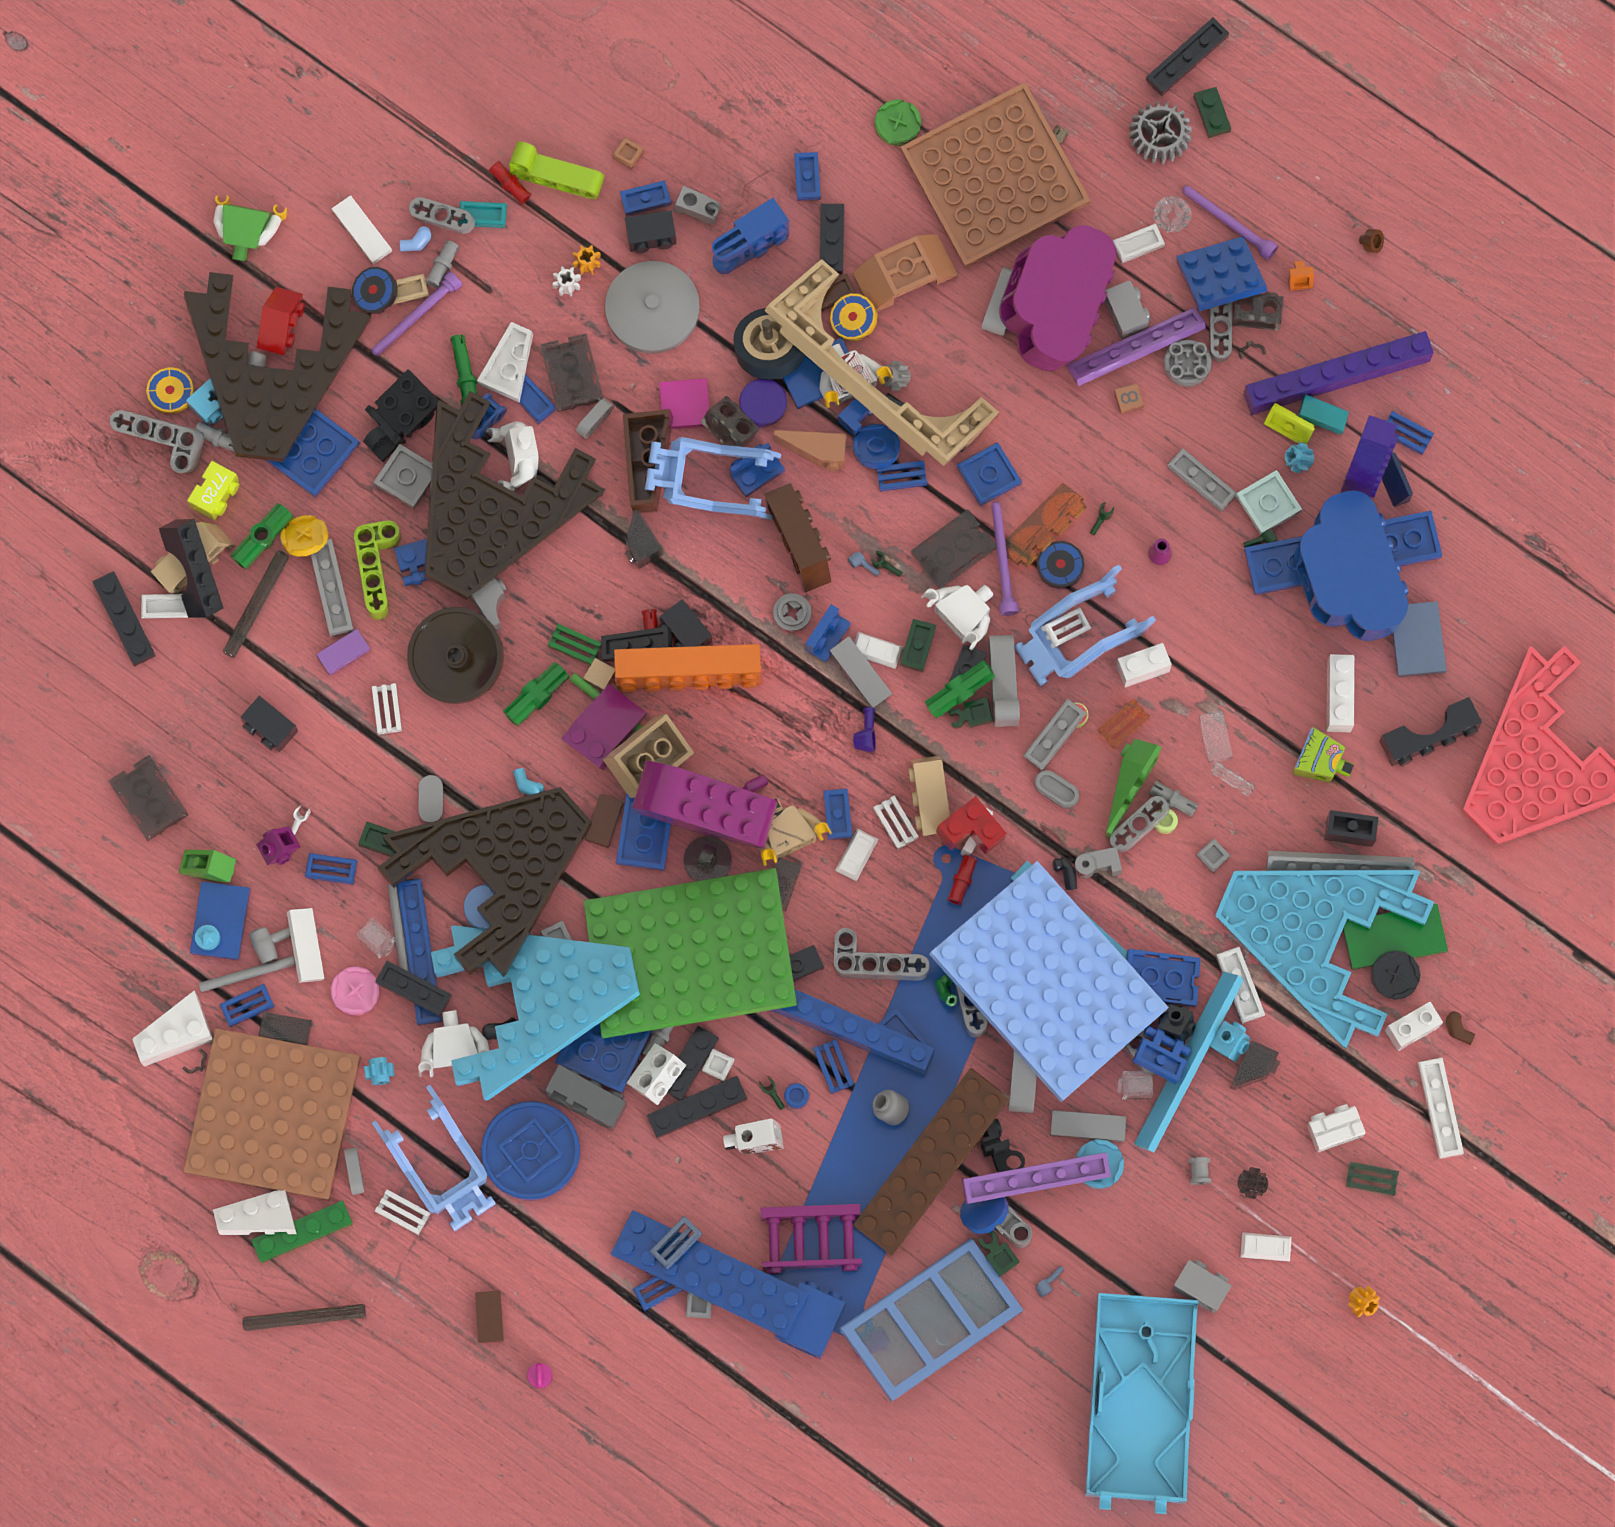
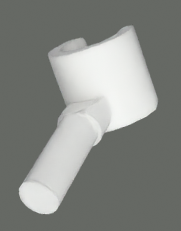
M301 805L296 808L293 814L295 820L291 830L294 835L299 825L311 813L310 809H308L305 816H302L299 813Z

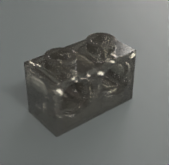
M1266 292L1234 301L1232 326L1279 331L1284 296H1278L1274 292ZM1248 304L1252 310L1244 311L1240 306ZM1272 307L1274 308L1275 313H1266L1264 311V308Z
M725 396L712 406L701 420V423L723 445L745 447L760 430L754 421L748 418L728 396Z

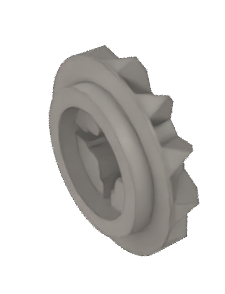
M786 594L780 597L773 608L775 622L782 629L791 632L802 630L811 618L809 602L798 594ZM787 605L793 610H799L796 613L797 621L792 616H786L788 614Z

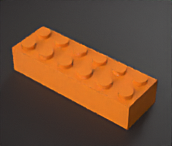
M760 644L614 650L617 690H622L624 693L636 692V689L657 692L660 691V688L682 691L684 687L706 690L708 686H718L719 689H731L733 685H742L743 688H755L761 684Z

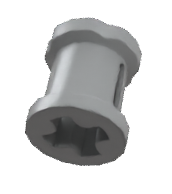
M1196 1157L1188 1159V1163L1191 1164L1192 1179L1189 1180L1190 1185L1212 1183L1208 1171L1210 1158Z

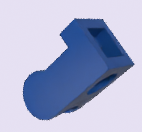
M855 398L838 415V423L855 437L862 429L860 423L867 416L873 415V413Z

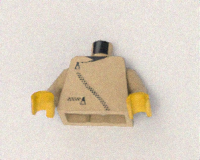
M774 799L778 803L765 849L759 848L763 865L767 866L766 861L768 859H773L777 863L778 859L816 842V834L820 841L824 840L821 835L822 833L828 832L830 835L832 834L828 824L821 822L816 816L802 808L797 809L794 805L783 809L779 799Z

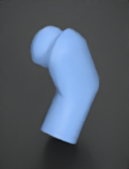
M422 226L418 229L413 239L400 240V251L423 250L431 239L430 229Z

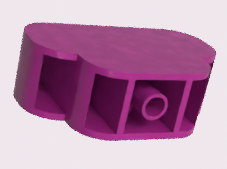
M1087 225L1076 226L1063 237L1047 235L1039 238L1032 246L1025 248L1017 256L1000 303L999 314L1004 326L1009 331L1018 335V351L1028 364L1044 371H1056L1079 357L1084 348L1090 344L1092 334H1090L1091 328L1096 325L1100 313L1097 312L1099 305H1102L1107 296L1105 291L1106 285L1111 282L1115 272L1112 268L1116 259V249L1111 238L1104 232Z
M645 761L632 809L638 811L641 815L693 832L765 849L778 801L682 768L659 762Z

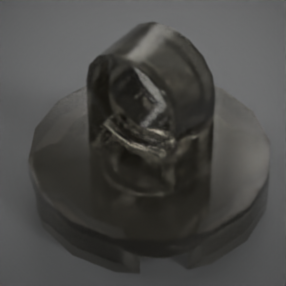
M712 836L698 837L692 841L686 848L683 859L685 870L694 881L725 877L730 872L732 865L731 852L726 843Z

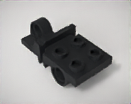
M408 369L374 402L378 406L377 409L371 405L365 408V411L377 422L379 427L370 431L363 442L384 462L396 450L399 444L407 442L403 438L404 435L411 438V434L416 429L423 428L432 420L439 400Z
M998 1118L995 1119L983 1136L985 1138H982L983 1144L980 1147L984 1158L992 1156L997 1172L1013 1170L1007 1165V1159L1010 1156H1017L1021 1161V1165L1016 1169L1024 1168L1025 1158L1023 1154L1019 1151L1010 1150L1009 1139L1000 1140L1002 1128Z

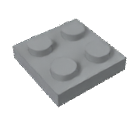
M399 444L373 483L379 489L415 509L431 485L432 463Z

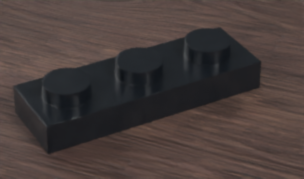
M821 204L820 260L825 261L838 274H843L844 204Z
M660 627L601 636L602 660H615V649L672 647L671 628Z
M386 961L375 981L379 986L438 1017H441L442 1012L452 997L450 993L389 961Z
M697 1026L678 1057L686 1066L667 1094L679 1101L684 1098L712 1049L717 1044L719 1037Z

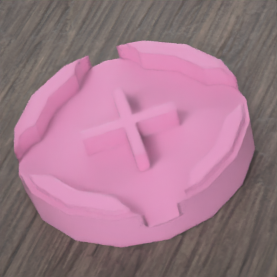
M358 966L348 967L333 979L331 998L336 1007L343 1013L351 1016L363 1015L371 1011L377 1004L380 988L375 983V976L369 970Z

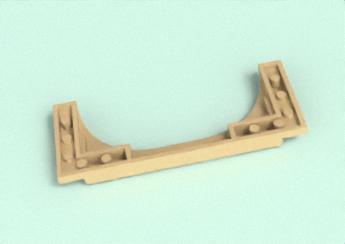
M821 259L766 307L765 312L782 326L779 332L919 454L923 456L928 452L945 466L958 452L967 447L992 422L999 412L981 397L970 408L959 414L948 417L921 415L907 402L903 406H899L877 390L839 356L832 347L834 339L823 329L821 320L823 299L839 274Z

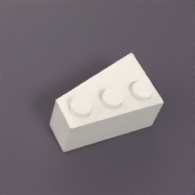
M195 991L133 1038L138 1057L144 1067L213 1041L200 1000Z

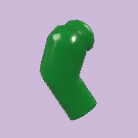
M943 975L940 979L937 978L935 983L938 995L945 1004L954 1006L957 1003V997L947 989L952 986V981L949 980L950 978L947 975Z

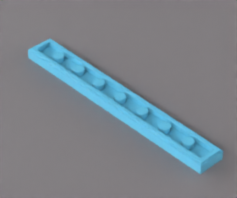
M1223 972L1196 1024L1194 1034L1189 1037L1186 1046L1191 1048L1189 1055L1186 1057L1180 1054L1179 1056L1187 1060L1179 1082L1174 1084L1168 1080L1166 1081L1134 1143L1137 1147L1155 1152L1244 979L1240 976Z

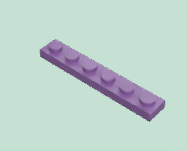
M1192 308L1068 364V372L1076 384L1080 386L1205 329V322L1197 310Z
M1107 1152L961 1180L965 1202L969 1204L1111 1177Z

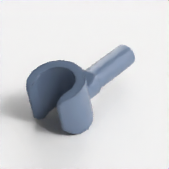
M855 552L848 558V562L853 568L856 569L859 565H862L875 576L879 575L880 571L870 565L860 552Z
M1059 1266L1050 1276L1039 1282L1036 1290L1040 1297H1044L1053 1291L1050 1283L1064 1271L1063 1267Z

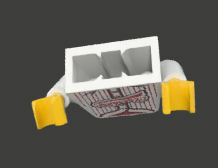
M840 344L832 346L847 364L874 387L877 385V378L882 385L885 384L884 377L893 378L889 367L881 366L864 354H858L856 350L844 354ZM825 371L821 373L819 390L825 399L826 408H830V402L839 405L854 397Z

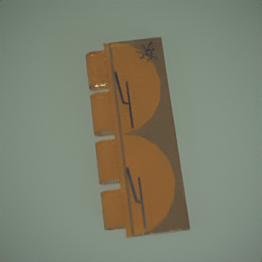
M1062 483L1005 540L1007 558L1017 566L1022 563L1025 567H1028L1039 556L1034 549L1036 548L1043 552L1056 539L1051 532L1053 531V533L1059 536L1072 523L1067 516L1069 515L1076 519L1087 508L1082 502L1084 500L1083 497Z

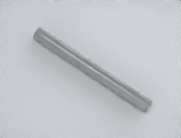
M388 884L399 967L410 972L397 886L393 888Z
M290 956L200 982L199 987L201 992L274 972L296 965L294 956Z

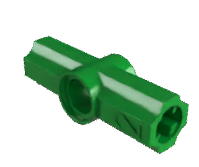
M277 503L260 523L252 526L250 534L234 550L230 557L240 567L247 570L264 550L272 546L274 539L294 516L282 504ZM261 532L268 534L264 540L256 539L257 535Z
M983 660L965 674L961 673L944 685L945 688L927 699L925 704L931 714L938 718L956 704L959 705L974 695L976 690L996 676L991 667Z
M554 662L537 679L530 680L523 687L520 695L503 710V713L518 727L535 710H540L550 701L552 694L570 678L569 675L559 664Z

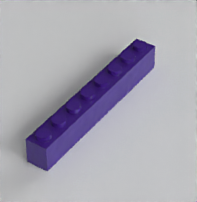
M1424 331L1248 384L1244 390V397L1250 414L1255 415L1271 410L1275 403L1285 406L1301 401L1305 394L1311 397L1430 362L1434 351L1427 332Z
M1369 415L1340 493L1360 491L1369 497H1375L1399 436L1398 433H1395L1397 424Z

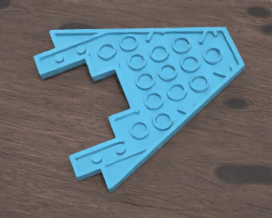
M1418 870L1234 871L1215 917L1314 1019L1346 1049L1355 1028L1378 1037L1387 1017L1385 1012L1342 995L1351 972L1330 964L1329 961L1346 921L1350 920L1370 929L1377 910L1381 907L1425 925L1434 901L1412 893L1420 874Z
M451 926L454 946L431 952L436 977L465 971L454 958V953L486 929ZM529 935L504 977L490 961L486 962L483 968L488 987L507 982L512 983L519 1021L495 1026L499 1045L498 1049L451 1060L455 1083L457 1086L480 1081L485 1101L490 1100L638 997L640 991L630 948Z

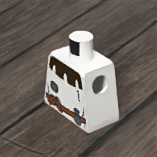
M774 1119L735 1126L736 1134L723 1136L726 1150L738 1148L743 1154L784 1149L781 1126ZM753 1135L752 1140L748 1142V1138Z

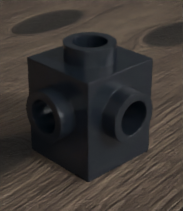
M1170 1004L1167 1011L1161 1014L1158 1028L1165 1031V1035L1173 1039L1178 1038L1184 1041L1185 1044L1188 1036L1191 1037L1196 1029L1193 1012L1184 1006Z

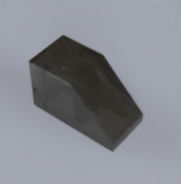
M639 510L633 511L625 543L627 551L624 554L631 565L635 563L638 569L662 556L663 548Z
M1252 1040L1230 1089L1236 1090L1267 1079L1269 1073L1275 1074L1280 1063L1276 1059L1279 1052Z

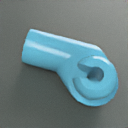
M524 768L513 771L518 790L522 794L529 796L544 792L542 783H536L527 779Z

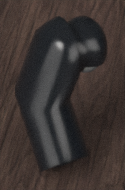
M1065 857L1054 859L1053 869L1056 872H1063L1065 889H1077L1076 871L1072 864Z
M511 1017L503 1023H488L482 1028V1035L487 1040L497 1039L495 1026L517 1020Z

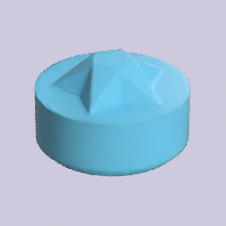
M204 925L196 931L195 941L201 949L213 950L220 943V934L214 926Z

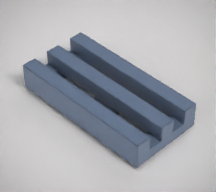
M683 1216L649 1252L664 1267L669 1269L703 1234ZM686 1224L688 1226L687 1229L660 1255L658 1252ZM693 1231L694 1233L690 1236V1238L666 1261L665 1259Z

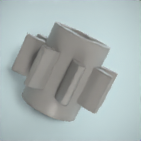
M892 361L891 365L886 364L885 366L890 368L893 378L884 377V386L890 387L892 391H900L901 387H907L911 379L908 365H902V361Z

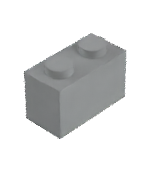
M1131 280L1105 290L1107 296L1104 302L1121 340L1148 329V324L1151 320L1149 311L1146 307H1142L1140 291L1137 286L1133 287Z
M1188 1260L1172 1289L1190 1300H1198L1200 1306L1215 1314L1232 1285L1228 1283L1229 1279L1222 1274L1216 1272L1214 1275L1206 1270L1207 1266L1200 1261L1194 1260L1192 1262Z

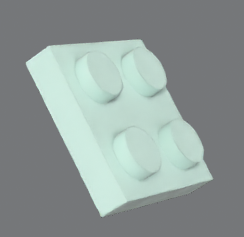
M1277 470L1236 493V498L1260 535L1302 511L1299 503Z

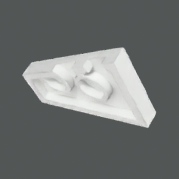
M513 322L510 323L477 380L480 386L520 403L533 339L532 331Z
M285 1190L273 1191L213 1209L220 1235H249L251 1232H265V1234L287 1232L288 1234H297Z

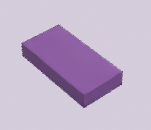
M356 629L316 655L328 674L332 675L370 651V648Z

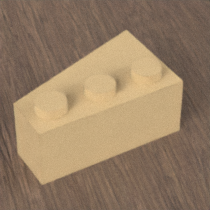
M204 522L196 523L208 562H211L212 565L218 561L216 556L228 547L229 550H232L236 546L218 525ZM169 553L167 556L157 560L155 563L156 567L151 573L169 593L178 594L187 587L186 572L180 561L173 554Z
M939 756L910 760L911 768H908L910 783L913 782L915 792H911L913 807L917 806L919 815L915 816L916 830H921L923 836L937 834L936 829L938 825L950 816L942 759Z

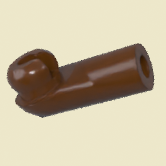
M1456 1011L1450 1012L1446 1017L1449 1035L1471 1045L1475 1034L1463 1029L1460 1013Z

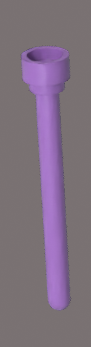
M1190 186L1183 187V194L1258 247V251L1261 252L1260 255L1263 258L1269 260L1275 254L1279 247L1277 243L1272 240H1263Z
M451 271L443 277L442 285L372 348V353L376 356L380 355L445 294L451 293L453 290L456 292L463 285L456 275Z
M994 502L991 507L1003 596L1001 604H999L1000 615L1008 616L1019 613L1018 602H1015V598H1012L1001 504Z

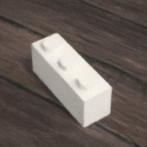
M1330 654L1327 661L1326 732L1351 733L1354 726V655Z

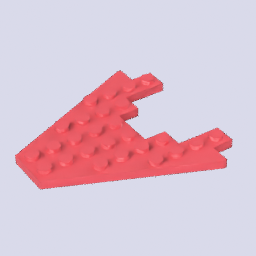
M1532 646L1527 650L1462 809V812L1496 845L1615 802V760L1599 746L1582 762L1549 729L1565 712L1549 694L1582 663L1565 646L1548 662Z

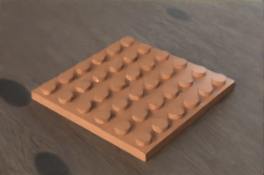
M1026 82L900 147L965 268L1091 203Z
M216 1028L184 1173L275 1191L285 1190L286 1193L330 1201L361 1057L359 1055Z

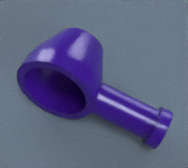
M866 707L863 709L864 730L854 733V748L865 752H875V709Z

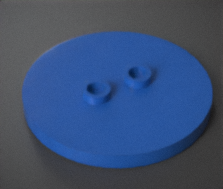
M521 1102L505 1108L490 1122L483 1136L481 1157L488 1177L499 1190L521 1200H540L556 1194L570 1182L579 1164L580 1142L573 1124L560 1110L542 1102Z

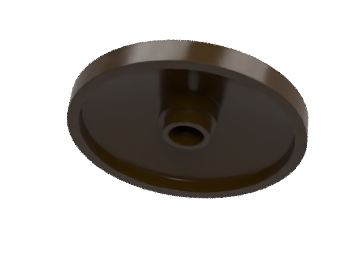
M462 607L441 609L427 616L413 632L407 651L409 671L417 686L433 699L449 704L467 703L484 695L497 681L504 660L502 640L494 625L478 612Z

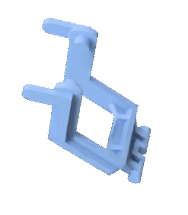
M679 437L672 441L670 450L661 449V443L659 442L651 443L649 463L655 464V469L648 468L645 490L654 491L655 486L665 488L663 498H666L669 504L772 520V515L766 514V508L761 506V499L750 498L749 505L710 501L686 496L681 489L685 458L692 450L719 456L755 459V465L767 467V460L773 461V458L781 459L780 453L768 449L719 445L685 437Z
M1120 565L1113 567L1100 581L1067 595L1031 623V628L1028 629L1033 639L1025 645L1020 642L1014 646L1025 665L1033 661L1034 665L1029 668V671L1040 687L1048 682L1045 677L1056 671L1059 677L1071 678L1104 652L1141 636L1156 621L1154 616L1140 623L1134 618L1125 624L1126 629L1100 640L1074 661L1066 660L1058 646L1053 649L1051 648L1050 644L1052 642L1050 639L1047 640L1046 635L1048 634L1046 631L1043 632L1041 627L1056 620L1077 604L1102 593L1105 594L1106 598L1115 594L1117 591L1114 586L1117 584V580L1114 577L1122 570Z
M428 1085L426 1089L433 1099L430 1100L432 1107L426 1111L433 1121L438 1117L441 1119L450 1136L470 1164L471 1170L468 1178L440 1196L430 1194L398 1144L404 1139L398 1130L390 1133L388 1129L383 1131L376 1120L372 1122V1125L429 1212L438 1215L447 1209L453 1218V1221L449 1224L455 1232L473 1220L468 1213L470 1210L473 1209L477 1216H479L496 1203L491 1196L486 1199L479 1189L481 1185L487 1182V1171L461 1134L431 1085Z

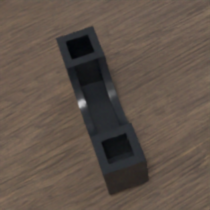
M175 519L160 527L159 532L165 550L173 554L180 561L186 572L187 589L181 595L188 618H207L222 610L224 607L195 519Z
M1467 697L1446 708L1444 726L1439 731L1429 735H1420L1402 726L1383 734L1380 743L1391 766L1397 764L1404 766L1413 761L1412 757L1419 754L1422 757L1433 753L1435 751L1434 748L1443 745V747H1447L1457 741L1456 738L1462 735L1467 738L1476 734L1482 721L1470 697Z

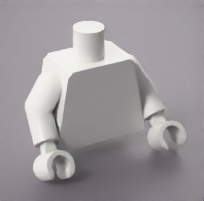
M515 421L501 428H488L486 432L492 433V438L487 440L488 442H501L505 437L512 478L510 482L498 481L500 485L514 492L515 488L520 487L537 476L539 456L532 426H526L520 421Z
M957 585L937 590L928 589L921 596V598L926 597L930 600L926 604L927 607H931L937 602L934 606V612L962 640V644L967 641L971 643L970 650H973L976 643L987 634L990 623V608L985 602L993 596V593L986 585H983L976 592L968 585L963 587Z
M457 1010L442 1012L444 1027L434 1028V1032L428 1034L421 1049V1063L418 1066L419 1076L422 1077L424 1070H429L430 1077H433V1068L452 1066L451 1060L490 1051L487 1039L476 1027L470 1026L469 1023L459 1025Z

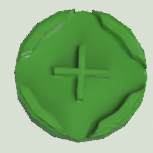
M899 99L891 100L883 104L876 114V133L881 140L889 145H905L914 140L920 132V113L911 103L903 102V100Z

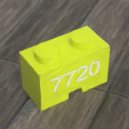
M211 461L202 476L205 479L203 485H196L187 501L190 508L215 521L218 515L221 516L225 512L228 498L230 495H235L240 484L238 483L239 479L236 473Z

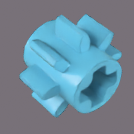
M1299 442L1297 446L1292 444L1285 453L1286 466L1291 467V471L1301 473L1302 470L1308 471L1314 463L1313 450L1309 449L1308 445Z
M386 1057L369 1059V1066H364L366 1080L371 1079V1085L390 1083L389 1077L395 1076L393 1063H387Z

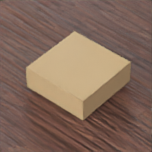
M595 658L583 679L603 691L615 675V668Z

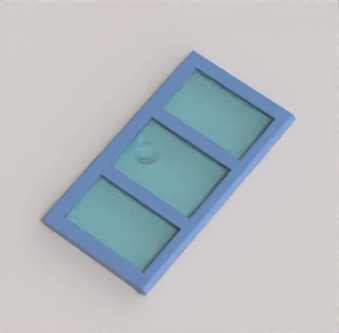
M970 1238L839 1329L890 1402H893L1020 1314L1023 1308L985 1258L975 1241Z

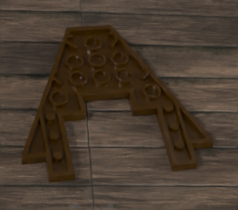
M209 272L207 294L184 291V299L236 457L284 462L369 324L371 314L349 311L351 289L328 287L320 351L296 349L294 370L247 365L249 343L226 340L233 275Z

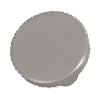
M1194 340L1174 342L1165 354V373L1173 383L1179 386L1193 387L1199 385L1208 377L1211 370V356L1206 345L1202 342Z

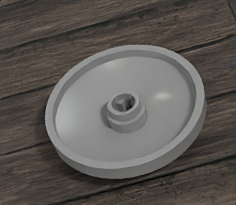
M660 261L640 262L623 270L611 283L605 300L606 319L614 336L628 348L642 353H662L681 345L694 331L700 312L699 296L691 279L679 268Z

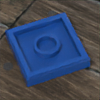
M998 442L957 464V469L980 507L1022 484L1020 477Z

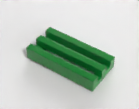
M557 624L552 639L548 643V647L590 666L602 646L601 642L560 624ZM560 633H564L595 648L593 650L587 646H584L578 642H575L569 638L560 635ZM559 640L581 651L591 654L590 658H588L582 654H579L575 651H572L566 647L557 644L556 641Z

